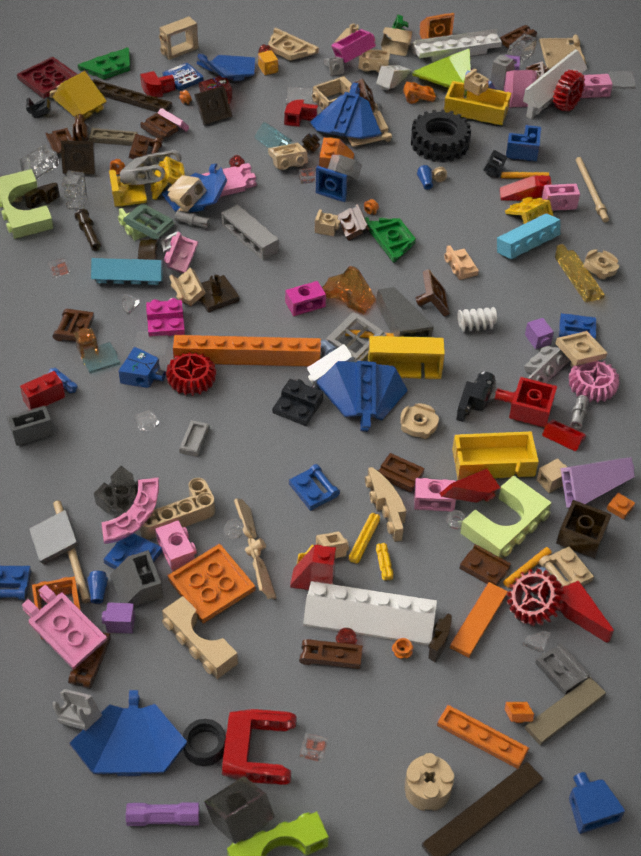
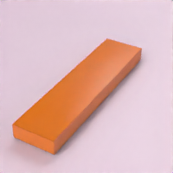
M488 582L450 644V649L469 658L507 596L508 591Z
M447 705L437 722L438 727L516 769L521 766L529 751V747L450 705Z

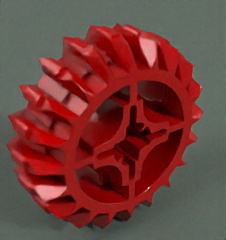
M568 70L561 75L553 95V103L556 108L562 111H571V109L577 106L578 101L583 96L582 93L585 86V78L582 73L577 70Z
M189 352L188 354L182 353L181 356L176 355L175 359H171L170 364L167 365V382L172 390H177L178 394L183 392L185 396L188 393H191L192 396L194 393L201 395L202 391L207 392L208 388H212L216 380L215 364L204 353L198 355L197 352L195 354Z
M537 568L534 573L532 569H529L527 575L521 572L522 578L514 577L516 584H509L513 590L507 592L508 597H510L507 600L508 605L511 606L509 610L515 613L514 617L517 620L521 619V622L524 624L529 622L531 626H535L537 622L543 626V620L551 623L550 616L557 617L558 614L555 611L562 610V606L559 603L565 602V599L562 597L565 594L561 588L562 583L557 580L554 574L550 575V572L547 570L542 573V570ZM550 590V591H551V595H550V599H549V601H548V603H547V602H546V597H547V595L549 594L548 591ZM525 591V598L522 600L523 603L521 604V598ZM530 593H533L534 595L538 596V598L541 601L533 598V596ZM538 607L542 608V609H540V610L533 611L534 609H536V608H538Z

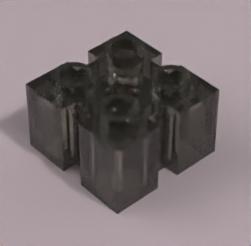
M122 466L110 476L111 483L109 485L104 482L93 493L96 505L107 513L112 510L114 518L121 516L131 508L138 492V480L135 482L133 474Z

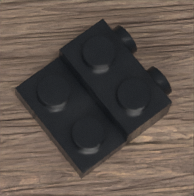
M289 379L281 390V397L272 408V413L307 426L323 402V391L316 385L312 387L306 385L301 379Z

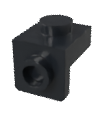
M27 98L25 107L29 114L37 118L41 115H46L50 111L51 101L45 98L34 104L30 98Z

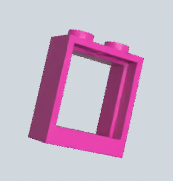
M360 29L332 44L331 47L335 56L343 58V62L347 63L376 47V40L372 33Z

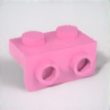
M177 232L176 237H172L170 243L172 247L170 252H166L164 261L167 268L185 273L190 266L198 242L183 237L180 232Z

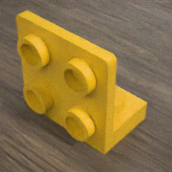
M167 156L159 163V166L165 170V177L159 182L151 183L152 199L156 200L168 183L173 185L182 175H185L183 163ZM156 170L154 174L161 177L160 171Z
M116 170L109 171L115 207L147 203L144 184L124 185L120 180V176H116Z
M532 197L522 199L521 203L512 204L509 209L505 210L506 214L522 215L524 224L546 213L553 216L550 200H543L542 198L532 199Z

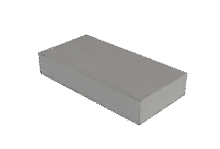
M191 420L180 445L179 453L198 457L210 429L209 424Z

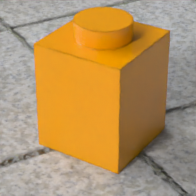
M272 50L258 53V66L264 75L278 72V59Z

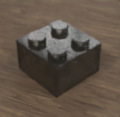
M245 776L204 801L213 825L234 844L244 840L249 834L258 828L264 827L270 820L275 818L267 794Z

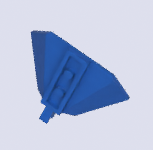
M198 54L200 61H197V64L217 73L221 77L240 81L244 80L246 76H254L255 57L217 55L212 61H209L206 55Z
M354 82L351 85L350 92H345L344 95L339 96L310 121L315 130L321 133L356 139L382 136L369 101L360 97L359 84Z
M216 163L210 165V174L207 176L198 173L190 175L191 177L200 178L207 190L189 209L190 213L204 210L205 206L218 202L227 183V178L222 167L216 170L218 166ZM163 191L161 194L175 212L179 211L180 206L172 202L170 196H168L170 191Z
M337 361L316 383L344 417L361 416L360 431L367 432L371 427V417L382 421L408 391L394 366L379 365L376 362Z
M129 690V708H121L109 704L101 712L102 716L87 730H82L69 744L93 774L141 776L143 773H165L186 746L187 741L156 704L139 708V691Z

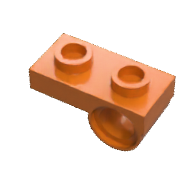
M407 81L404 85L403 91L407 102L410 104L418 102L419 99L434 102L436 98L434 90L430 86H422L415 82Z

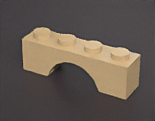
M184 596L162 610V622L168 631L172 630L176 634L178 642L181 645L185 644L189 648L192 657L195 660L199 659L203 663V668L208 674H213L218 679L238 664L237 652L224 638L206 640L194 632L193 628L197 623V612Z

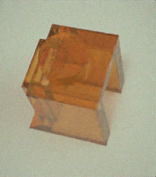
M82 328L79 332L74 333L76 347L82 359L85 358L83 348L92 345L95 354H99L97 339L92 328Z

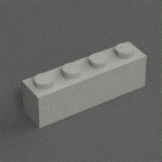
M235 205L221 212L222 226L260 259L265 260L279 252V239L277 236L273 235L266 227L250 216L245 209Z

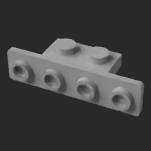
M546 346L537 355L532 357L524 368L527 373H532L528 379L547 383L570 359L560 348Z

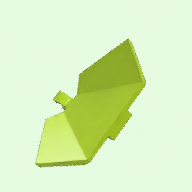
M466 49L412 72V76L445 86L448 89L452 81L464 83L467 70L471 71L470 50Z

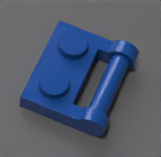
M561 313L558 338L588 331L596 339L595 317Z
M318 464L312 465L309 470L289 479V485L310 511L335 499L340 494V490L331 484L321 472L322 468ZM316 477L328 492L323 493L311 478Z
M0 566V588H19L0 589V598L27 599L31 575L30 566Z

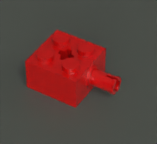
M520 377L516 391L510 392L497 388L495 400L511 403L510 419L545 427L553 406L557 386Z

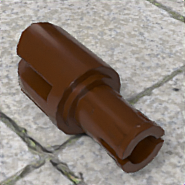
M82 114L75 116V123L72 127L73 141L89 140L88 126L85 124V117Z

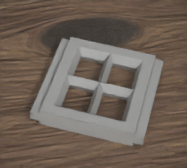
M353 312L326 340L336 348H339L343 344L338 342V340L345 333L352 336L353 339L346 347L357 362L362 361L368 355L369 340L365 342L359 338L367 329L374 333V336H387V334L359 314ZM356 322L364 327L357 335L349 331ZM357 340L363 346L354 353L348 347Z

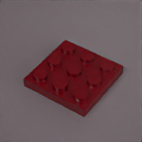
M51 57L17 73V79L45 99L50 97V91L57 90V86L78 74L56 58Z

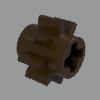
M308 133L301 141L303 143L302 147L307 152L310 150L313 153L320 146L318 142L320 138L316 134L311 135Z

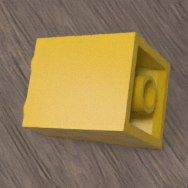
M86 71L61 83L53 96L74 117L82 114L85 120L91 117L92 113L102 111L104 109L103 106L107 102Z

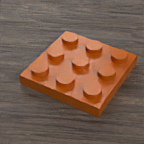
M221 544L216 545L167 575L169 582L181 597L184 596L196 609L197 617L203 624L256 590L253 582Z

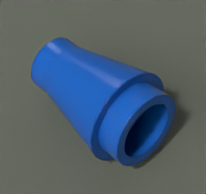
M428 165L420 166L417 170V176L424 189H431L433 187L432 169Z
M92 571L87 577L91 603L100 604L104 601L108 577L104 571Z

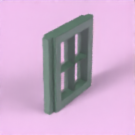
M140 204L123 219L128 226L158 240L176 223L172 218L145 204ZM145 213V214L151 216L152 218L150 219V218L144 216L143 214ZM139 219V220L145 222V224H142V223H140V222H138V221H136V220ZM154 219L159 220V221L162 222L163 224L161 225V224L157 223L156 221H154ZM147 225L155 227L156 230L147 227Z

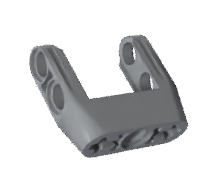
M170 150L135 158L121 170L120 180L124 185L159 182L165 177V170L159 166L156 157L164 160L166 156L175 155L177 161L181 162L182 156L178 151ZM154 170H159L161 177L156 176Z

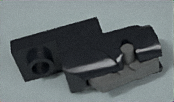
M480 372L474 383L466 382L458 406L456 420L463 422L465 415H469L471 409L483 411L488 402L495 400L496 379L494 374Z

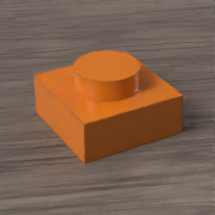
M617 493L608 504L606 510L624 520L634 508L635 502Z
M528 702L505 703V711L511 722H533L534 713Z

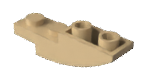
M370 467L368 468V476H365L366 487L371 490L369 493L370 501L375 504L376 510H382L383 517L387 518V530L389 534H392L394 542L402 541V523H405L406 517L404 504L392 484L380 472Z

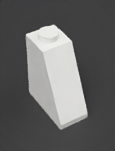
M345 344L307 368L311 374L308 378L313 385H316L317 381L337 361L356 362Z

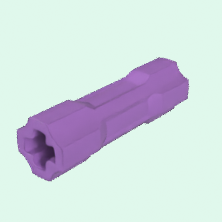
M127 803L126 826H145L147 824L199 825V803L160 805Z

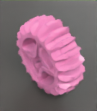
M594 361L573 366L569 374V387H571L572 392H576V397L584 395L588 397L590 402L592 400H595L597 403L600 400L605 402L607 399H611L617 392L619 374L616 373V369H613L611 364L606 365L605 361Z

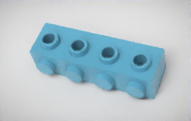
M546 213L497 237V253L509 259H514L540 246L544 242L552 240L561 234L560 219Z
M91 258V279L96 280V283H107V280H113L114 284H124L125 280L131 281V284H141V281H148L149 285H159V281L163 282V260Z

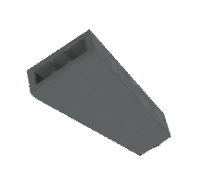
M395 287L378 289L376 304L394 337L432 336L433 325Z

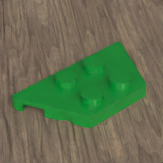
M129 48L110 52L109 54L79 63L78 70L82 71L85 69L90 75L97 76L103 80L130 71Z
M365 218L369 226V232L393 263L416 242V238L400 218H379V221H369V218Z

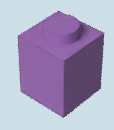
M540 318L527 323L525 336L533 347L538 349L551 345L554 332L544 318Z
M107 603V610L102 613V624H105L107 633L133 634L135 622L134 604Z

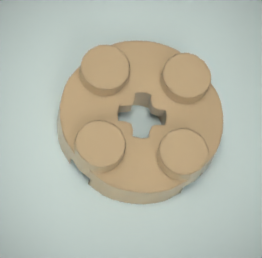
M591 250L587 253L584 268L596 274L598 278L606 279L617 273L619 268L617 264L618 259L613 254L604 250L602 253L597 252L598 250Z
M421 403L415 404V406L410 408L409 406L404 408L400 418L401 430L404 433L421 437L422 439L429 438L430 434L436 431L439 421L435 410L431 406Z

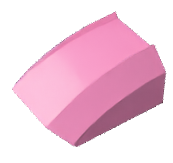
M513 70L506 72L503 91L511 93L510 108L528 107V104L523 102L525 89L536 81L537 71Z

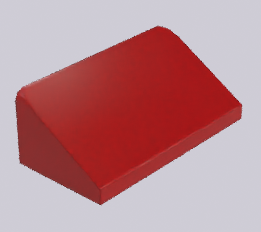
M554 419L546 424L542 433L543 437L573 451L578 450L587 436Z

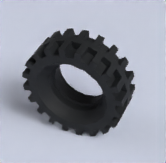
M442 109L441 112L432 110V113H428L426 111L424 116L419 114L412 124V149L417 151L418 156L424 155L426 160L431 158L432 162L441 160V163H445V160L452 162L454 158L460 159L461 155H465L467 150H469L471 137L470 123H467L466 118L461 119L460 114L454 115L453 111L447 113ZM443 131L453 136L440 138L429 133Z

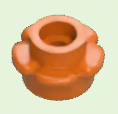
M187 90L180 91V101L183 104L187 103L189 105V102L192 101L190 94Z
M114 159V161L110 162V170H116V174H120L121 170L125 168V164L120 159Z
M373 199L364 202L365 212L375 215L379 209L378 203Z
M406 638L396 640L392 645L394 655L399 659L411 657L413 653L411 642Z

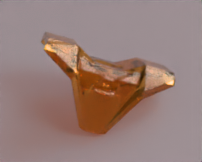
M349 266L343 274L329 277L328 281L322 286L327 298H336L345 302L348 308L365 314L376 300L363 275L354 266Z

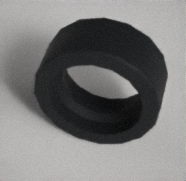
M199 719L189 724L184 730L183 737L187 744L183 750L190 762L199 766H209L215 764L223 757L226 736L224 729L219 723L211 719ZM209 732L216 735L218 744L214 750L200 753L192 749L191 740L199 733Z

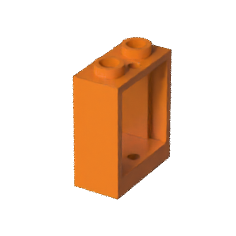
M75 576L63 577L48 582L43 581L32 585L34 604L39 610L42 609V598L39 589L46 585L56 596L61 593L64 595L73 594L74 605L81 611Z

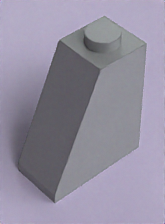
M499 55L493 61L490 81L500 91L504 90L506 72L515 70L514 59L508 58L505 55Z
M332 155L328 169L346 174L347 178L356 181L362 165L356 160L342 155Z

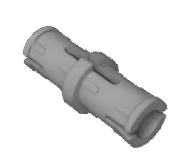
M177 211L175 214V221L187 223L189 226L195 225L205 229L209 226V223H207L210 222L209 218L196 216L195 213L189 214Z
M579 395L576 405L572 409L573 416L570 427L575 430L581 429L583 419L587 415L586 408L589 402L587 396Z

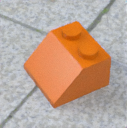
M448 13L426 17L420 22L419 35L422 39L452 35L455 14Z
M323 138L319 157L320 167L328 169L332 155H342L354 159V152L340 139Z

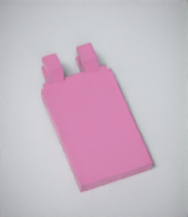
M249 163L241 164L240 167L235 166L223 169L227 183L220 197L246 191L245 188L256 186V176L254 173H251Z
M44 585L39 589L41 598L47 604L39 610L28 599L22 604L23 611L30 617L29 625L74 670L107 640V637L63 593L56 596L52 590Z

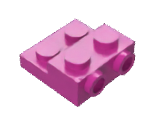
M171 298L168 301L154 299L151 302H146L149 337L185 335L182 300Z

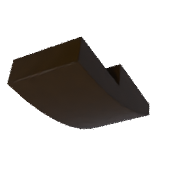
M55 182L37 187L25 193L24 196L27 208L33 209L42 202L46 204L51 203L60 197L58 184Z
M140 240L138 259L157 260L158 240Z
M449 613L444 619L440 618L434 626L435 635L428 646V658L433 662H436L441 656L449 638L452 615Z

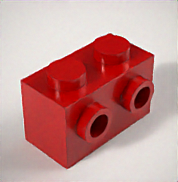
M55 371L20 385L23 401L29 409L43 405L47 406L65 398L63 382Z

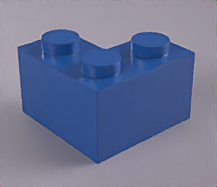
M526 125L524 134L509 133L506 156L511 159L537 161L541 127Z

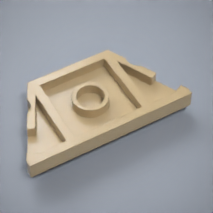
M276 27L268 43L269 51L272 50L273 53L290 61L319 53V47Z

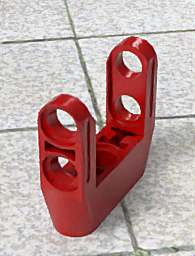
M260 709L229 712L222 776L251 783L289 784L292 774L290 769L280 764L248 762L252 729L286 732L296 727L297 716L286 711Z

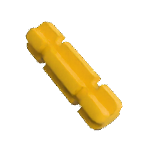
M379 543L376 545V552L380 570L382 571V579L384 581L392 580L394 574L391 568L390 556L387 552V544Z

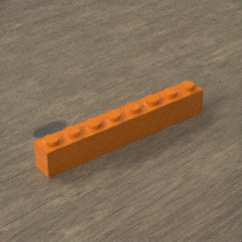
M174 335L173 356L175 359L176 355L181 356L182 353L188 354L190 352L195 354L197 352L198 355L204 353L206 357H210L214 364L311 366L320 360L321 338Z

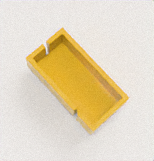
M452 81L445 97V112L453 111L454 115L460 114L461 117L503 125L510 106V92L488 88L477 96L467 90V97L464 98V83Z
M369 337L368 362L394 366L401 378L421 379V363H424L425 379H441L445 355L444 338Z
M532 431L454 435L452 451L458 480L488 468L494 478H511L515 474L518 477H532L536 475L539 461Z

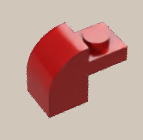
M155 71L140 74L141 87L147 95L163 97L162 93L175 91L173 75L157 77Z
M294 100L288 103L284 112V125L299 127L301 120H313L318 115V105L304 104V100Z

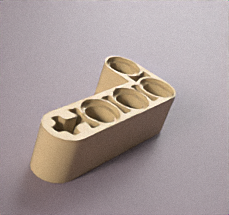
M202 478L192 479L189 482L190 497L155 509L146 523L140 528L141 536L145 539L156 538L155 529L179 520L183 528L212 517L215 514V502L206 481Z

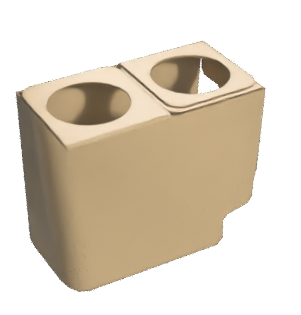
M385 27L381 42L382 50L390 51V54L406 56L411 44L412 31Z
M182 175L167 191H170L168 194L170 200L180 206L179 211L188 212L207 190L200 178Z

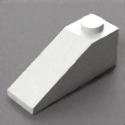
M400 65L381 66L376 84L381 85L380 88L384 90L396 88L411 73V69Z

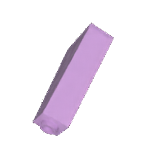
M632 457L560 468L567 508L570 507L573 500L586 504L635 477Z

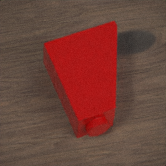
M314 545L294 567L290 588L309 590L311 581L333 585L336 547Z

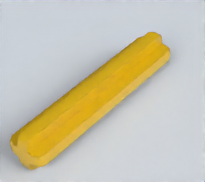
M371 513L349 554L350 562L359 563L380 521L378 514Z

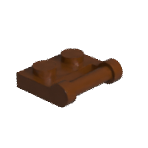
M135 134L128 158L134 160L135 158L145 156L148 146L153 147L152 153H158L163 141L160 138L152 139Z
M64 309L62 320L52 337L56 341L64 339L84 342L95 318L94 312ZM72 319L68 331H65L69 320Z

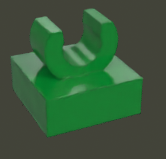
M397 15L392 28L405 30L402 27H408V22L403 21V16Z

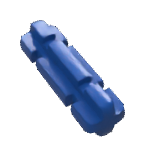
M57 368L49 369L48 373L55 371L63 382V387L69 393L76 392L77 384L62 372L60 373Z

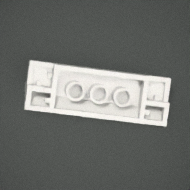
M497 29L415 40L410 44V48L413 54L418 55L419 58L430 57L432 61H438L466 49L470 50V56L487 54V49L501 47L502 41L497 35Z
M578 50L572 51L525 89L523 102L528 104L526 117L532 119L553 102L554 90L558 80H560L561 75L565 71L577 70L583 74L588 69Z
M311 581L306 598L303 626L395 641L400 638H406L411 643L429 646L432 640L437 601Z

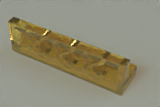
M564 244L557 245L555 259L584 302L604 298V292L589 271L584 268V264L575 251H568Z

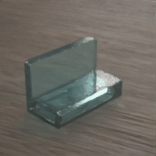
M264 121L254 137L268 148L281 146L282 142L287 145L292 142V139Z

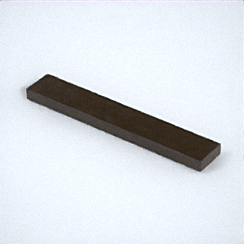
M96 79L92 80L103 97L157 113L160 109L168 112L173 107L170 101Z
M527 761L422 843V848L429 856L451 855L541 784L544 778Z

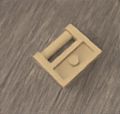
M566 547L550 556L546 555L539 560L541 567H545L562 583L561 587L578 580L582 586L593 581L594 576L570 547ZM553 564H556V566L560 569V571L564 574L568 581H566L563 578V576L559 573V571L555 568Z

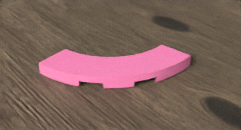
M159 478L138 480V492L131 508L113 520L102 522L104 544L122 540L135 533L146 523L157 503Z

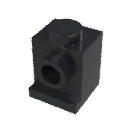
M493 150L483 170L490 177H498L508 157Z

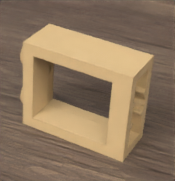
M191 17L159 27L160 51L169 60L199 49L197 23ZM185 31L186 42L171 47V36Z
M343 76L313 86L312 99L324 110L337 99L329 101L326 97L337 93L344 95L345 92H350L352 84Z

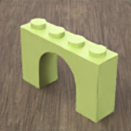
M32 169L0 177V208L3 209L1 214L3 220H7L6 227L8 233H12L14 239L53 229L52 217L47 206L31 210H18L11 205L16 198L24 196L25 193L37 188V181Z
M512 476L501 486L499 499L519 514L521 520L511 526L498 525L477 510H474L462 521L460 533L500 558L503 556L507 557L516 544L520 545L529 532L533 533L541 521H546L551 514L549 511L551 502L515 476Z

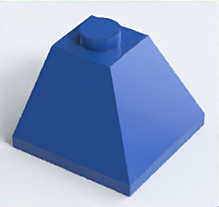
M317 166L316 193L346 202L347 175Z

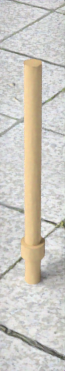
M577 157L576 163L596 205V212L601 216L603 222H608L607 209L598 196L582 158Z
M58 500L53 503L56 514L64 511L61 501ZM73 548L67 551L82 602L89 603L91 601L76 549Z

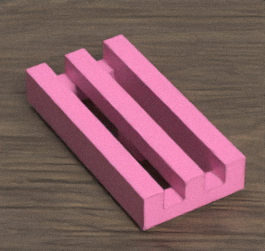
M159 110L158 114L175 123L182 130L187 132L190 128L183 120L166 110Z

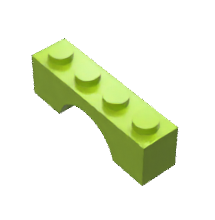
M307 812L300 815L297 820L289 823L287 821L282 822L272 830L257 832L250 839L233 842L230 847H227V856H266L271 850L280 846L297 848L307 856L328 847L329 837L318 812Z

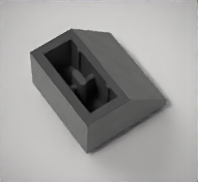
M44 405L6 416L16 446L54 435L51 419Z
M149 550L128 556L110 574L120 603H132L135 607L163 597L162 583Z

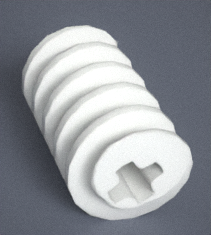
M492 307L491 310L489 308H484V310L478 308L477 311L471 309L470 312L468 309H464L463 313L461 310H458V323L463 332H465L466 327L469 328V331H472L473 326L479 331L480 325H482L483 330H486L487 325L492 330L497 322L495 307Z

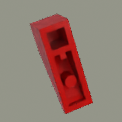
M534 175L500 187V199L502 201H522V199L532 197V199L542 198L544 185H552L551 178L545 175Z
M488 468L451 483L439 494L441 497L474 503L482 500L488 502L496 496L495 492L500 489V486Z
M579 580L561 587L565 592L562 595L565 602L559 603L562 606V610L559 611L562 612L564 617L602 641L610 642L614 629Z

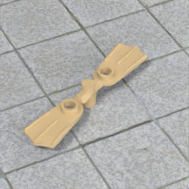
M236 498L234 502L244 525L243 532L248 538L249 546L245 548L248 556L252 555L254 559L252 564L256 571L259 590L267 596V599H276L267 568L259 557L261 551L266 548V544L261 538L255 540L257 534L251 509L243 499Z

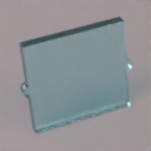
M110 342L80 351L83 365H86L89 374L120 365L117 351H114Z

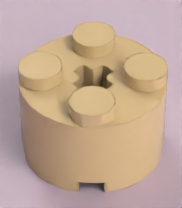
M426 753L424 756H420L411 762L406 773L405 794L408 801L415 808L423 811L425 809H433L435 811L447 804L454 782V773L449 764L432 753Z

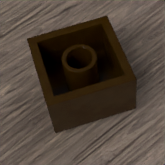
M573 500L559 530L556 544L570 547L574 551L595 558L612 514Z

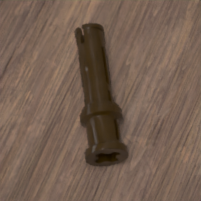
M77 210L74 215L75 219L79 222V228L84 231L91 250H100L102 245L93 229L94 223L89 218L88 210Z

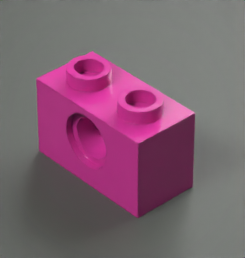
M315 281L285 290V303L292 315L296 316L326 307V294L319 282Z

